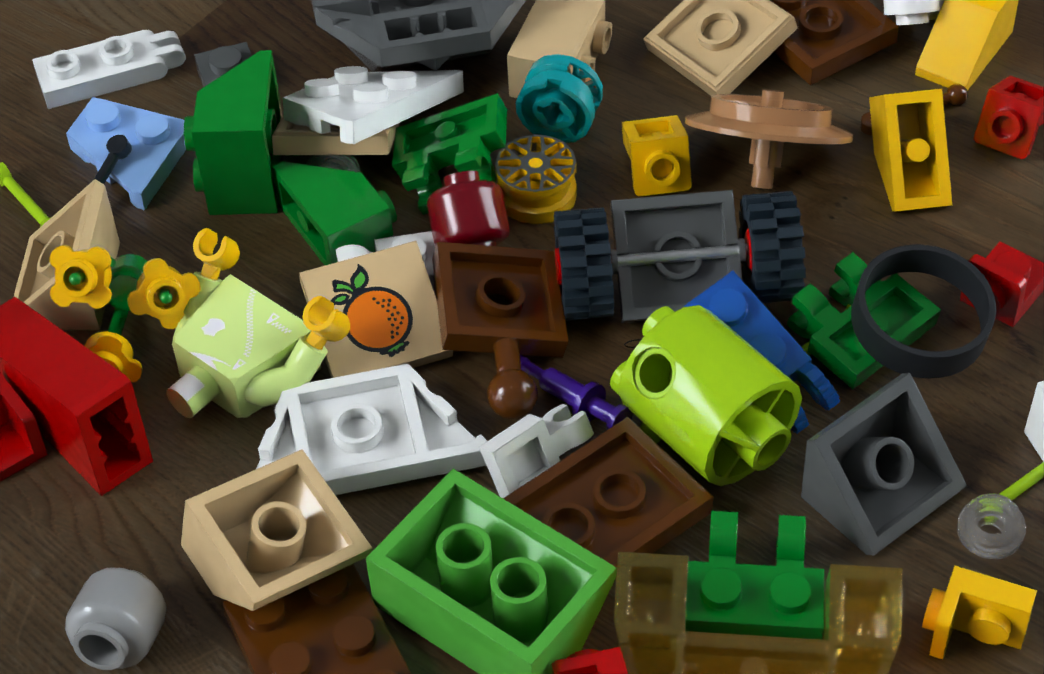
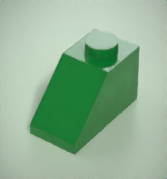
M284 161L272 166L279 207L324 265L338 262L336 249L339 247L353 244L363 246L369 251L375 252L374 239L394 237L392 223L397 221V214L390 197L384 190L377 192L361 172Z

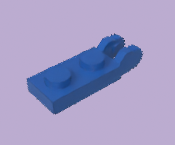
M733 270L684 305V307L700 305L710 310L792 381L798 380L813 400L825 410L829 411L840 403V397L834 386L825 378L819 368L812 364L811 357ZM801 406L798 417L791 428L796 434L809 425L806 414Z

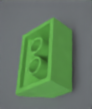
M454 468L366 557L371 595L376 607L478 674H552L551 664L554 661L565 659L571 654L582 650L617 576V568Z

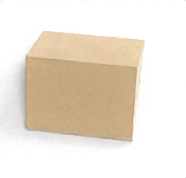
M94 179L29 237L13 296L20 299L62 330H100L105 306L95 309L88 303L73 302L68 307H60L55 304L50 296V289L55 285V268L49 261L51 252L62 245H68L74 251L99 246L104 248L113 259H116L120 246L106 187Z

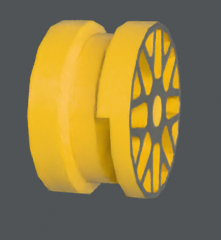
M528 135L508 142L506 147L498 152L495 162L497 184L503 191L506 212L509 217L522 223H549L554 221L555 211L571 210L574 207L577 197V183L575 180V173L577 172L576 159L573 150L565 142L552 136ZM532 143H536L537 151H531ZM514 149V150L518 151V152L521 153V154L517 156V155H516L513 151H511V150Z

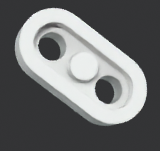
M883 0L884 15H895L896 25L929 23V20L937 18L944 0Z

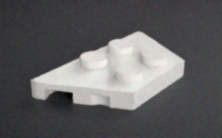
M360 66L337 68L334 70L335 76L328 79L308 80L304 83V89L283 97L284 120L296 125L307 126L310 130L320 134L331 132L330 125L339 126L341 142L356 144L463 93V71L368 72L367 68Z
M409 364L308 382L299 387L282 391L274 410L275 422L266 429L258 448L260 461L256 469L303 449L333 493L340 495L446 474L453 468L461 471L487 466L479 449V446L486 443L487 440L481 434L475 438L457 421L456 410L442 396L430 392L426 386V381Z

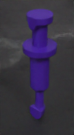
M520 355L522 371L538 379L540 388L543 391L571 406L573 416L580 411H584L589 422L597 417L607 423V430L627 417L632 420L633 413L624 404L614 406L605 401L606 390L601 384L590 382L583 385L555 368L543 370L531 363L525 356Z

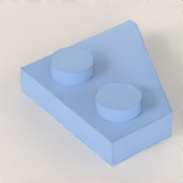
M92 97L66 132L70 149L86 163L95 165L97 171H99L109 154L106 149L108 140L115 135H124L132 145L131 153L124 159L117 161L106 181L110 185L117 182L129 193L131 203L136 208L142 210L147 208L186 151L183 119Z

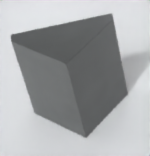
M902 373L807 440L801 498L866 555L874 556L967 486L910 373Z

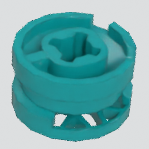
M561 54L543 56L533 63L528 72L525 84L516 100V113L521 123L534 135L552 136L565 143L576 142L586 136L593 123L595 112L603 98V84L598 74L589 65L572 56ZM569 65L573 66L572 74L567 72ZM584 78H591V80L585 83L581 80Z

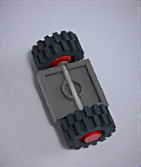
M733 190L611 200L610 209L614 249L612 250L609 243V230L604 207L554 212L557 283L560 285L565 321L613 317L614 285L612 275L617 274L622 324L645 322L655 310L663 306H669L676 312L732 270L742 280L740 263H743L742 273L743 278H745V284L762 303L792 301L793 296L805 288L803 279L806 278V268L803 263V258H805V247L802 244V238L804 237L803 226H800L799 207L797 208V199L792 191L742 195L739 211V222L741 228H739V238L737 236Z

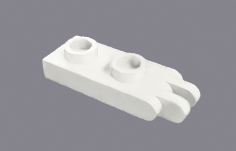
M141 30L122 36L109 37L103 41L69 50H60L50 55L32 59L47 108L52 109L159 80L167 74L168 69L181 66L186 60V55L180 46L181 43L178 35L174 31L154 34L150 30Z

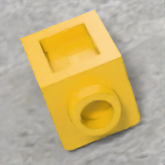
M678 115L622 122L623 144L631 160L635 194L637 196H648L688 191L692 186L688 134Z
M954 566L947 590L943 591L933 588L924 615L922 628L934 631L929 655L943 660L953 629L968 633L986 644H1004L1021 650L1037 590Z

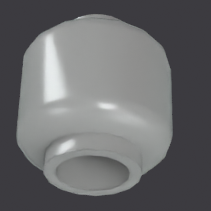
M105 568L94 572L84 583L67 613L65 632L76 655L89 666L100 670L125 669L137 665L148 654L165 621L167 606L161 591L144 574L126 568Z

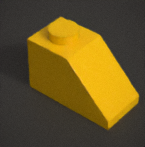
M944 0L917 63L915 75L947 88L953 84H961L968 91L1013 32L1018 0Z
M942 89L869 97L874 155L892 211L951 206L952 194Z

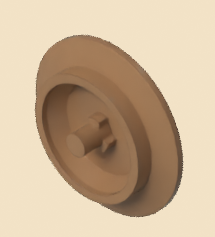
M763 89L762 96L742 94L711 95L710 111L690 114L685 117V124L694 128L752 138L749 163L753 164L751 186L755 188H773L775 167L781 168L784 142L846 144L853 141V134L831 124L833 108L811 102L785 99L784 92L778 90Z

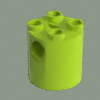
M700 305L683 307L676 312L669 306H663L655 310L643 325L642 334L644 337L632 351L628 360L619 365L611 377L610 386L620 396L622 403L710 483L718 486L736 483L755 470H765L773 465L785 452L791 440L790 430L798 417L802 401L799 386L710 310Z

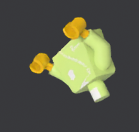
M209 228L199 231L193 242V251L196 257L204 262L201 272H194L201 288L197 296L190 298L183 311L184 317L180 320L174 332L172 346L181 378L166 390V395L172 406L187 418H192L210 401L215 402L237 418H247L263 407L277 404L282 391L310 382L315 373L321 369V363L328 353L324 347L326 342H337L346 337L350 331V321L346 314L338 309L334 310V303L323 296L314 297L307 303L303 311L302 320L231 274L224 280L219 279L221 270L230 269L237 263L240 251L234 240L224 236L220 249L213 255L218 236L217 233Z

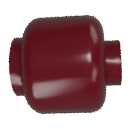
M462 171L445 176V186L434 191L427 200L435 245L437 242L498 246L510 233L501 187L496 182L480 180L478 171Z

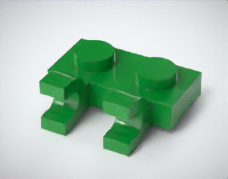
M498 93L396 128L392 166L401 178L402 184L407 191L417 189L419 196L418 208L423 215L429 213L427 206L429 196L437 189L443 187L438 171L444 167L455 164L454 166L458 172L478 171L480 180L496 182V174L490 153L506 147L508 111Z
M853 252L836 264L834 272L841 279L830 286L828 293L842 305L847 306L849 304L851 306L840 313L810 283L793 296L792 304L799 310L791 315L787 321V326L803 338L810 339L807 351L852 390L884 366L863 348L852 326L851 309L861 275L868 266ZM897 273L892 274L884 281L878 280L865 292L868 310L876 324L887 335L904 345H911L937 324L941 309Z
M711 511L709 562L688 561L684 633L822 642L824 631L825 569L804 568L806 516L779 515L778 536L776 538V566L737 564L738 512Z

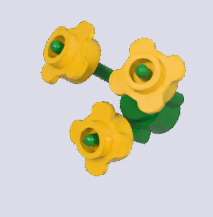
M68 245L55 248L49 258L50 264L55 268V285L50 289V296L55 304L60 307H68L73 302L88 303L92 308L98 309L109 303L115 307L109 330L93 334L87 339L84 346L125 374L131 382H136L140 379L143 368L138 360L133 359L134 352L129 341L121 336L129 311L135 315L148 314L159 319L164 328L175 329L184 317L183 311L190 298L197 296L201 288L198 278L193 273L180 274L178 270L168 266L166 261L161 258L147 261L138 255L125 254L113 259L104 248L99 246L74 251Z

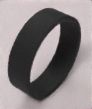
M921 244L895 247L874 258L861 275L851 309V320L855 335L869 355L900 374L910 373L912 377L925 379L951 376L973 364L982 353L996 318V301L992 288L984 275L972 263L949 250ZM919 272L939 277L957 287L971 301L979 317L980 334L970 343L948 351H925L909 347L887 335L876 324L868 310L865 292L878 280L896 273Z

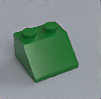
M260 50L197 91L194 116H185V147L187 151H195L197 157L194 158L193 162L194 188L196 192H204L209 215L278 213L279 203L272 166L282 162L284 155H273L272 135L283 114L272 50Z

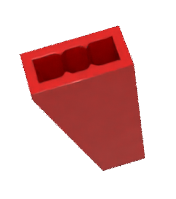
M13 297L0 305V372L33 413L41 435L100 496H103L152 463L151 450L131 380L17 297Z

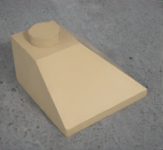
M303 449L185 500L181 539L182 548L214 596L251 611L366 558L372 552L370 543Z

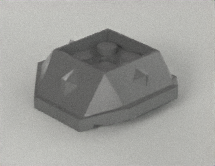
M311 0L316 25L342 41L372 72H383L425 65L437 71L445 61L491 54L501 35L526 2V0Z

